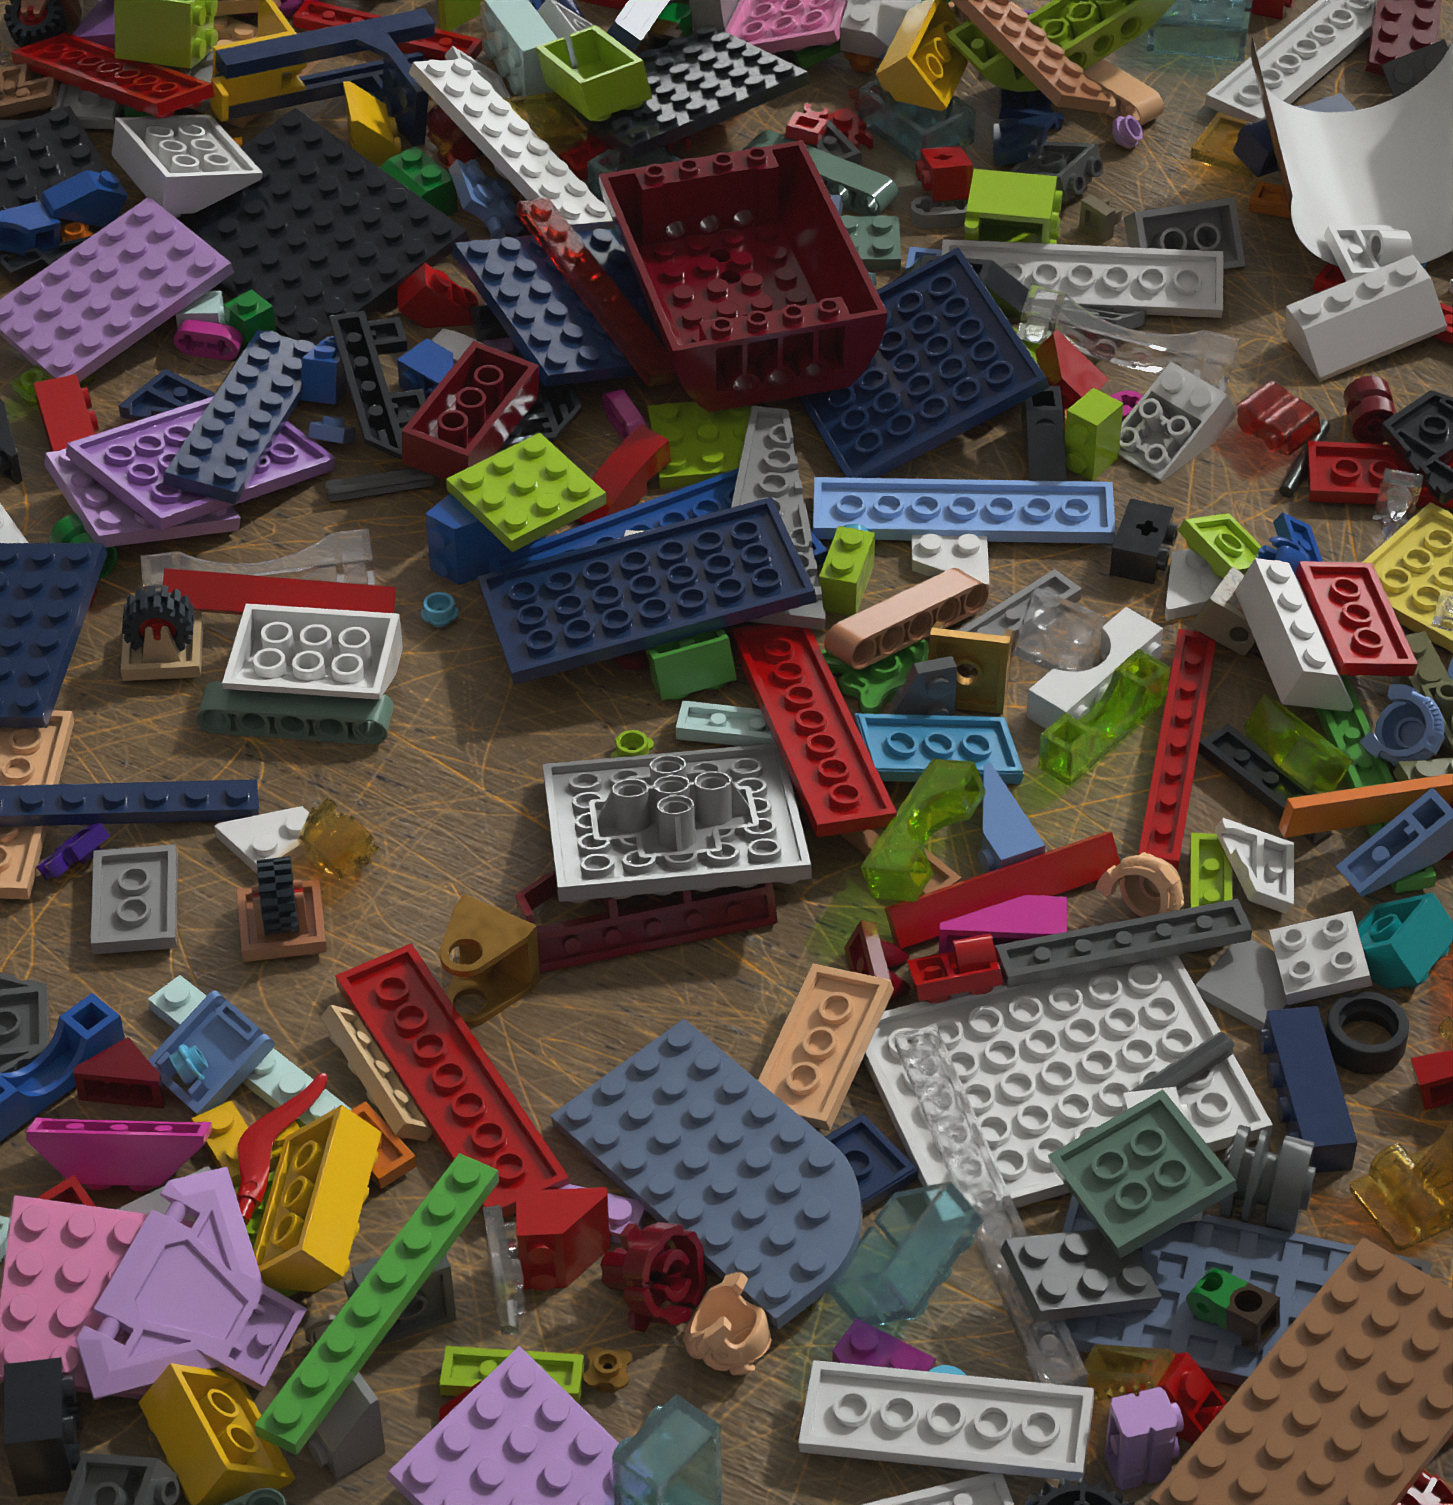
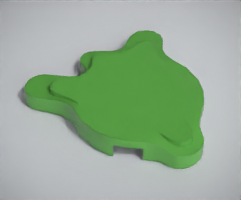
M924 639L859 670L852 668L829 654L825 649L821 650L831 673L843 674L838 679L840 692L858 698L862 714H879L883 706L891 701L897 690L904 685L905 677L912 665L928 660L929 644Z

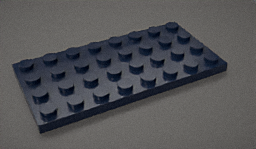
M772 497L477 576L482 597L514 685L816 602L815 589Z

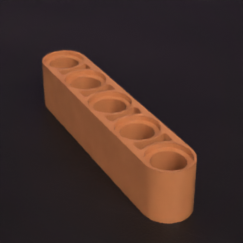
M949 569L836 623L830 628L825 637V650L857 670L863 669L929 637L936 621L945 622V628L976 614L983 608L988 599V587L983 582L960 569Z

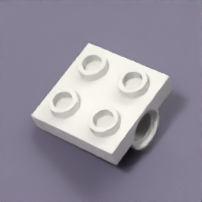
M1328 225L1324 233V238L1346 282L1408 257L1412 250V241L1408 231L1393 230L1391 225Z
M1353 911L1269 930L1288 1005L1372 986Z

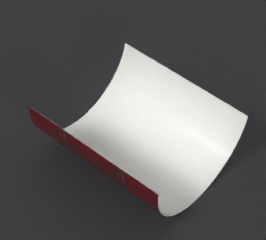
M1252 36L1251 60L1292 224L1297 236L1305 247L1322 260L1338 266L1324 238L1328 225H1391L1393 230L1408 231L1412 241L1410 255H1414L1420 264L1439 258L1452 251L1453 42L1437 67L1407 92L1373 107L1356 111L1329 113L1302 109L1286 103L1273 95L1265 87Z

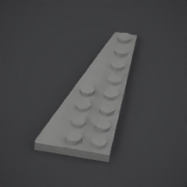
M751 407L731 508L769 497L773 498L815 589L816 602L759 619L749 620L748 622L824 630L826 612H824L822 604V591L818 582L817 563L814 560L812 536L806 504H804L803 487L802 481L799 478L797 456H795L793 432L788 409Z

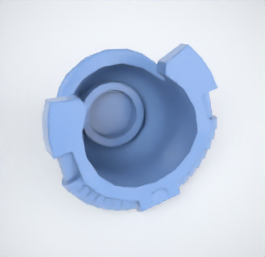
M1390 684L1387 697L1394 703L1388 705L1381 712L1376 723L1375 733L1368 732L1360 741L1361 744L1373 756L1380 760L1383 758L1393 763V766H1397V763L1400 761L1427 760L1431 758L1434 754H1437L1445 739L1444 720L1438 705L1431 697H1425L1417 693V690L1411 686Z

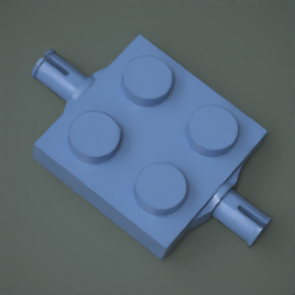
M456 159L448 169L463 209L485 223L492 239L504 238L505 233L516 237L524 228L518 215L519 209L512 199L510 187L501 179L496 178L494 180L485 175L480 168L479 162H476L475 159L469 160L466 164Z

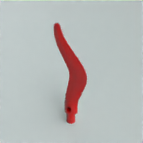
M326 1073L318 1074L303 1091L257 1120L240 1137L238 1158L241 1179L236 1197L245 1226L249 1224L253 1211L259 1208L264 1197L269 1178L271 1151L275 1139L319 1098L328 1081Z

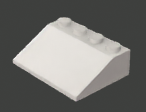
M210 114L180 115L168 118H155L154 116L115 118L112 146L113 158L147 198L151 197L174 217H179L181 214L196 213L262 179L263 172Z
M246 604L222 681L223 689L380 700L396 676L403 649L400 614Z

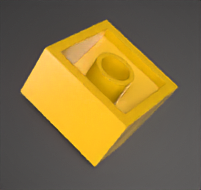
M351 81L343 82L351 148L380 168L389 158L402 153L400 138L397 137L395 117L389 118L386 104Z

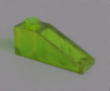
M1268 694L1263 695L1244 725V728L1277 765L1309 790L1325 793L1333 792L1354 761Z

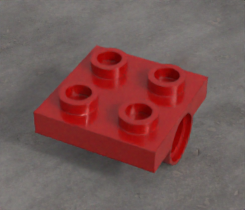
M991 934L952 941L953 951L907 960L909 976L918 1001L926 1000L928 1003H941L951 999V995L968 992L970 995H982L991 992L994 986L1003 985L1001 969L997 962Z

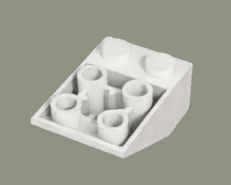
M1171 361L1122 422L1119 457L1162 482L1214 444L1237 413L1228 394Z

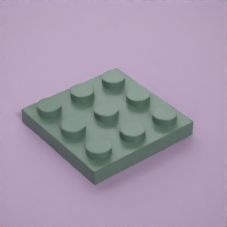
M1163 1089L1048 1155L1051 1167L1120 1259L1238 1191L1236 1180Z

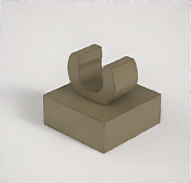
M1091 194L1081 200L1079 228L1103 243L1113 238L1114 224L1121 221L1122 207L1119 206L1114 209L1109 206V199L1099 200Z

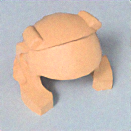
M1142 852L1140 855L1123 858L1119 865H1113L1100 877L1096 885V889L1106 897L1116 891L1120 881V892L1124 902L1130 910L1140 917L1176 911L1184 906L1182 882L1177 870L1165 860Z
M742 1272L724 1276L722 1283L708 1290L692 1319L688 1322L682 1339L686 1345L687 1353L692 1358H703L705 1364L714 1370H730L732 1375H744L755 1370L753 1363L769 1349L772 1341L767 1316L762 1307L745 1301L740 1295L748 1280Z

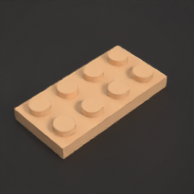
M812 964L758 1081L812 1127L830 1131L894 991L891 980Z

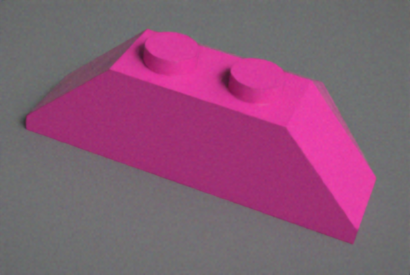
M35 1118L26 1131V1141L66 1179L75 1175L80 1184H85L87 1189L103 1190L110 1188L112 1185H129V1188L134 1191H148L156 1188V1186H161L205 1144L212 1131V1122Z

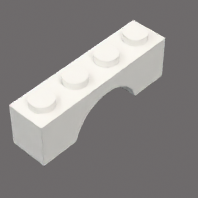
M1125 607L1102 627L1099 655L1104 662L1092 669L1078 672L1062 671L1053 668L1029 689L1027 718L1063 740L1074 730L1083 728L1097 710L1107 707L1119 691L1124 687L1131 686L1142 671L1148 666H1154L1159 661L1163 653V646H1161L1163 628Z

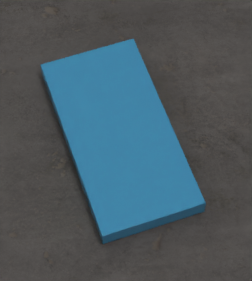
M855 713L853 720L882 781L983 783L984 765L989 763L993 765L1005 784H1021L1024 777V771L1005 717Z

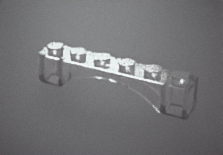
M1032 284L1022 310L1017 332L1020 339L1042 344L1057 329L1085 356L1160 375L1172 361L1224 393L1240 341L1239 338L1208 330L1183 334H1155L1131 330L1093 315L1078 305L1066 293Z
M369 528L330 533L319 542L300 552L258 563L232 564L212 562L194 558L179 551L140 556L143 590L145 593L150 585H155V590L161 591L164 568L376 585Z

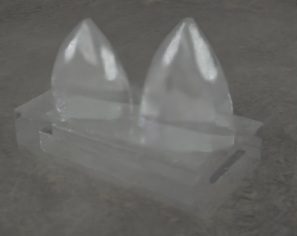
M1385 469L1372 517L1374 520H1380L1385 541L1412 518L1422 487L1423 475Z

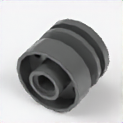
M1239 1125L1235 1137L1226 1149L1223 1165L1236 1180L1238 1191L1220 1200L1219 1216L1231 1218L1236 1199L1243 1200L1241 1221L1249 1222L1257 1204L1266 1206V1227L1296 1233L1301 1210H1308L1317 1168L1311 1166L1315 1142L1286 1135L1276 1154L1269 1152V1131L1261 1130L1255 1149L1248 1147L1251 1127Z

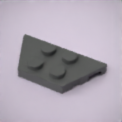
M0 972V1072L10 1073L20 1070L33 1062L50 1043L49 992L47 984L29 979L19 980L13 975Z

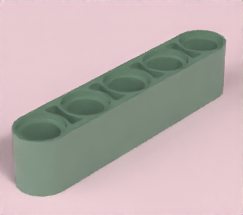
M764 130L743 150L752 147H765L794 142L796 140L786 138L770 130ZM806 145L829 194L842 195L844 209L861 216H878L898 197V188L895 182L888 176Z
M213 681L204 688L196 721L203 730L214 734L375 745L387 739L394 703L385 694L378 700L223 689L222 681Z

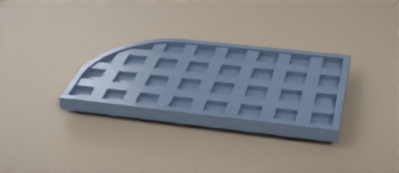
M682 1019L550 1115L552 1125L628 1195L637 1200L658 1222L680 1224L684 1230L695 1231L704 1248L703 1262L721 1279H724V1276L728 1274L742 1272L748 1280L740 1295L747 1302L762 1307L766 1313L767 1320L778 1330L829 1291L840 1280L854 1257L862 1230V1204L858 1182L847 1158L834 1144L685 1019Z
M1072 1195L1063 1232L1098 1229ZM1202 1214L1201 1221L1181 1223L1138 1248L1162 1296L1156 1309L1039 1322L1036 1341L1142 1365L1146 1363L1150 1356L1188 1352L1208 1379L1241 1386L1355 1246ZM1393 1254L1430 1276L1432 1262ZM1218 1268L1280 1297V1328L1258 1354L1242 1347L1239 1336L1219 1327L1217 1323H1208L1201 1320L1188 1307L1186 1302L1187 1294L1209 1269Z

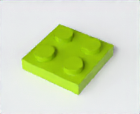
M1229 513L1185 519L1177 530L1187 540L1188 547L1195 553L1200 554L1211 565L1213 573L1221 579L1225 578L1232 567L1245 575L1256 558L1259 548L1262 547Z

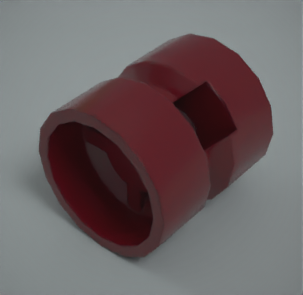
M1364 376L1355 379L1347 386L1343 396L1354 438L1360 443L1368 444L1387 442L1381 435L1382 423L1397 413L1388 383L1383 378L1377 376Z

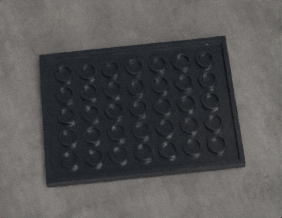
M294 108L240 147L263 172L261 180L196 213L181 214V216L175 217L231 262L234 273L216 285L217 288L232 299L252 289L273 306L276 332L280 336L298 341H310L314 345H317L326 337L333 336L329 316L365 311L366 316L396 295L398 287L424 263L434 267L452 253L455 243L469 241L466 229L297 108Z

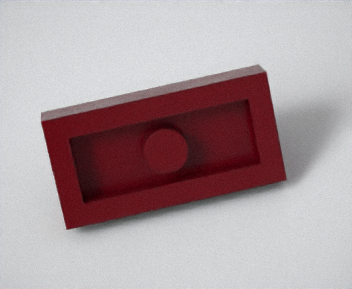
M860 920L844 946L849 970L891 980L894 991L890 1000L902 997L911 987L897 974L889 971L888 968L906 962L910 956L896 945L880 939L876 922Z

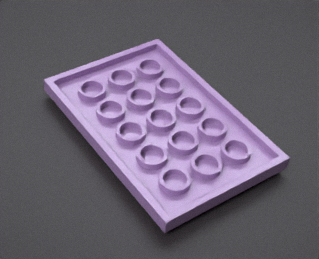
M148 197L1 298L0 336L49 379L77 374L78 381L80 382L234 273L231 262L151 197Z

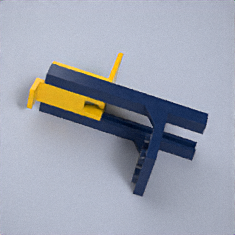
M259 0L257 38L213 46V78H211V83L213 85L214 97L210 98V106L219 120L223 122L344 96L343 82L351 81L386 104L388 116L395 117L399 132L406 136L413 147L423 145L426 139L429 94L409 74L413 62L423 61L424 55L422 52L403 55L396 44L434 37L435 22L425 8L297 34L273 0ZM361 51H372L382 59L301 77L298 76V74L302 73V69L307 67L308 62Z

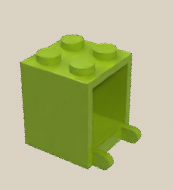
M114 0L115 58L191 69L213 51V46L217 45L218 32L214 29V17L218 9V0Z
M974 169L966 209L965 240L1057 244L1061 220L1059 219V212L1061 211L1063 191L1056 190L1057 176Z

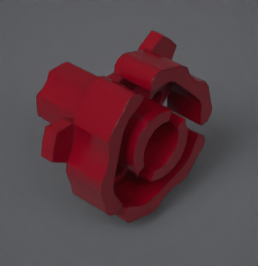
M657 1222L641 1230L637 1224L628 1223L619 1235L623 1248H616L612 1252L606 1251L600 1263L602 1269L601 1281L609 1289L624 1291L623 1298L630 1309L627 1327L645 1333L650 1322L677 1325L688 1321L691 1317L690 1308L671 1305L664 1309L660 1307L666 1300L675 1304L699 1306L702 1301L706 1286V1274L703 1265L704 1248L696 1232L684 1230L680 1224ZM671 1239L676 1249H671L666 1242Z

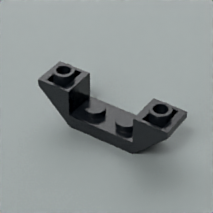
M922 256L895 280L940 256ZM966 258L1005 317L1022 319L1031 297L1030 290L993 260Z

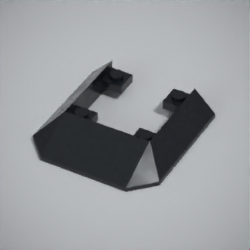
M488 305L470 307V320L477 341L509 337ZM365 311L329 316V322L364 442L371 447L402 460V429L426 399L423 389L389 394L378 355L407 351V338L401 318L395 317L367 321ZM511 339L515 356L526 360ZM539 379L538 399L498 451L505 450L538 433H541L551 443H554L582 411L574 384L545 387Z

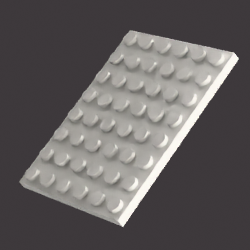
M1178 955L1011 988L1006 987L1003 979V985L994 986L993 990L986 994L970 995L968 992L951 995V999L941 1003H928L925 1000L884 1011L863 1060L911 1163L918 1169V1178L942 1229L1071 1193L1051 1167L1048 1155L1121 1114L1123 1093L1131 1091L1198 1045L1221 1032ZM1234 1054L1177 1091L1180 1104H1187L1189 1108L1191 1125L1213 1152L1229 1147L1239 1125L1251 1127L1249 1142L1257 1140L1261 1130L1269 1131V1136H1271L1273 1124Z

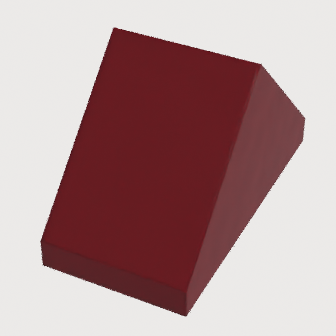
M129 1037L75 1066L73 1075L79 1100L164 1109L166 1101L161 1075Z

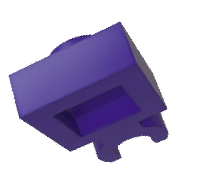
M101 823L85 825L54 850L55 853L41 861L36 868L45 880L51 876L57 878L75 861L85 863L91 860L94 851L102 850L99 845L110 835Z

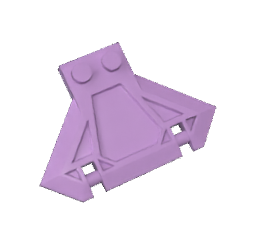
M227 1167L169 1180L160 1194L161 1197L171 1203L166 1213L162 1214L151 1209L93 1309L95 1313L104 1318L99 1329L96 1331L84 1325L75 1340L93 1400L153 1385L170 1363L205 1369L219 1368L261 1392L307 1310L302 1305L264 1285ZM186 1213L197 1219L191 1229L181 1223ZM120 1329L131 1334L125 1345L114 1340Z

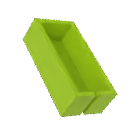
M597 25L569 35L577 64L576 69L572 68L565 38L561 37L536 47L545 84L590 121L606 120L612 116L611 113L622 109H636L642 105V102L652 99L643 60Z

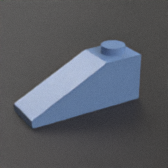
M991 763L984 765L981 850L978 851L980 866L984 873L1045 853L1044 842Z
M1432 787L1335 867L1361 897L1440 861L1453 850V809Z

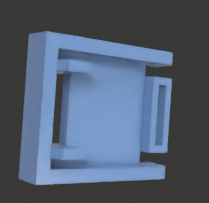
M212 991L150 1056L148 1061L161 1075L162 1083L199 1115L222 1105L271 1052L275 1042L227 999L225 1001V998L218 991ZM182 1044L188 1048L195 1045L209 1066L202 1072L205 1075V1080L201 1082L198 1079L187 1090L189 1094L171 1079L177 1071L170 1060V1055L179 1050L178 1046Z

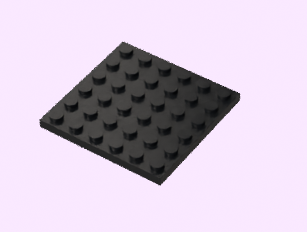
M707 25L698 28L696 33L691 36L677 37L670 40L667 46L659 49H648L640 53L639 58L644 62L652 99L642 102V105L636 109H622L611 113L612 116L606 120L590 121L555 91L543 98L547 110L635 159L809 85L810 81L806 70L713 25Z

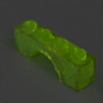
M1137 649L1114 670L1105 693L1087 715L1077 720L1065 712L1041 733L1038 768L1069 787L1074 784L1166 701L1170 666Z
M931 760L905 801L901 804L897 811V816L893 817L861 865L863 876L873 898L917 901L934 875L923 844L941 828L955 822L969 820L986 794L974 761Z

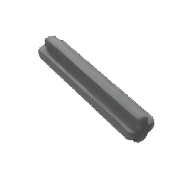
M412 467L329 480L326 482L325 488L328 501L333 503L433 487L435 485V476Z
M1219 1032L1129 1092L1176 1087L1178 1091L1231 1056L1234 1052V1042L1224 1032Z

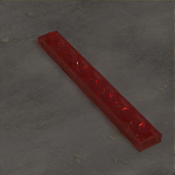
M549 198L519 201L516 209L518 217L646 385L656 386L678 383L679 378L667 350Z

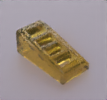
M1095 1344L1075 1379L1080 1387L1094 1388V1401L1111 1399L1131 1393L1136 1394L1140 1391L1157 1387L1174 1359L1175 1354L1172 1349Z

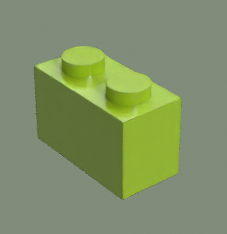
M1092 388L1067 410L1065 429L1067 469L1093 482L1119 459L1124 403Z
M838 526L819 576L824 611L849 616L858 612L874 568L875 532Z

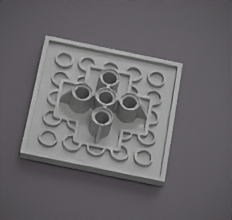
M776 743L543 764L559 902L583 903L590 899L609 897L626 899L632 895L653 893L656 895H668L674 891L685 890L705 892L718 887L739 886L749 888L762 883L781 882L792 884L799 880L812 879L811 861L790 775Z

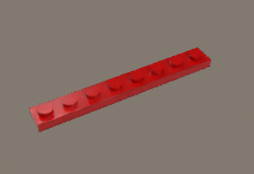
M1183 629L1178 630L1138 855L1145 852L1165 860L1177 872L1217 641L1202 632Z

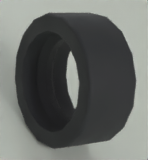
M1361 991L1349 993L1336 1000L1329 1009L1325 1033L1332 1057L1338 1065L1356 1073L1376 1074L1395 1067L1405 1054L1410 1023L1405 1011L1393 999L1380 993ZM1353 1021H1370L1384 1027L1391 1034L1392 1039L1383 1044H1362L1350 1039L1341 1030V1027Z

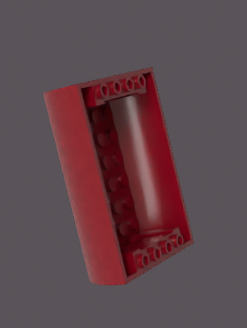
M803 140L599 174L603 199L677 376L688 395L707 412L711 413L848 388L870 364L883 338L887 311Z

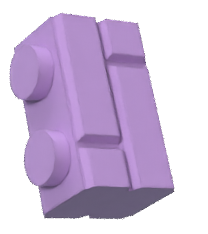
M1161 1387L1140 1391L1137 1397L1133 1393L1114 1397L1110 1403L1104 1457L1116 1487L1121 1488V1490L1141 1486L1144 1480L1148 1484L1164 1480L1171 1472L1172 1460L1180 1456L1176 1432L1183 1431L1184 1429L1182 1413L1177 1403H1170L1166 1391Z

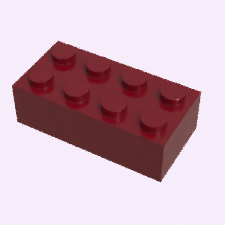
M473 341L402 429V463L446 480L495 455L538 399L539 365Z

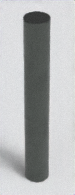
M1318 420L1279 488V493L1283 497L1290 498L1293 496L1307 471L1308 441H1323L1330 430L1328 421Z

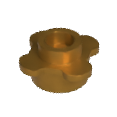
M593 1347L587 1352V1360L590 1362L589 1369L583 1375L587 1386L595 1388L600 1392L612 1393L625 1388L629 1384L627 1366L632 1363V1354L628 1350L619 1349L613 1351L604 1350L601 1347ZM605 1366L612 1367L611 1369H604Z

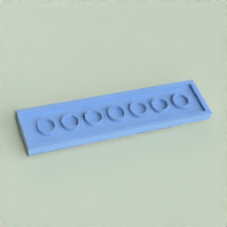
M814 477L813 533L818 539L833 540L838 526L859 524L866 527L868 531L875 532V540L910 541L912 535L962 536L964 534H973L976 536H987V542L1113 544L1116 534L1113 482Z

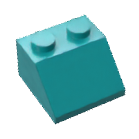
M1434 893L1374 905L1357 925L1371 981L1387 990L1405 986L1407 988H1414L1422 984L1429 976L1428 971L1436 961L1443 958L1449 952V945L1453 942V921Z

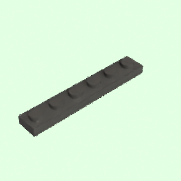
M1233 899L996 945L995 952L1006 987L1011 988L1251 941L1252 928L1239 899Z

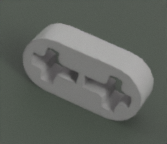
M930 196L918 197L911 202L910 221L914 226L921 229L962 227L965 225L968 199L933 202Z

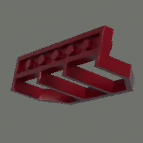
M555 871L548 872L515 895L518 915L521 919L535 924L532 910L558 893ZM773 883L757 884L749 888L734 886L691 895V890L677 891L680 898L618 910L616 899L612 897L600 898L607 913L537 927L540 972L777 924Z

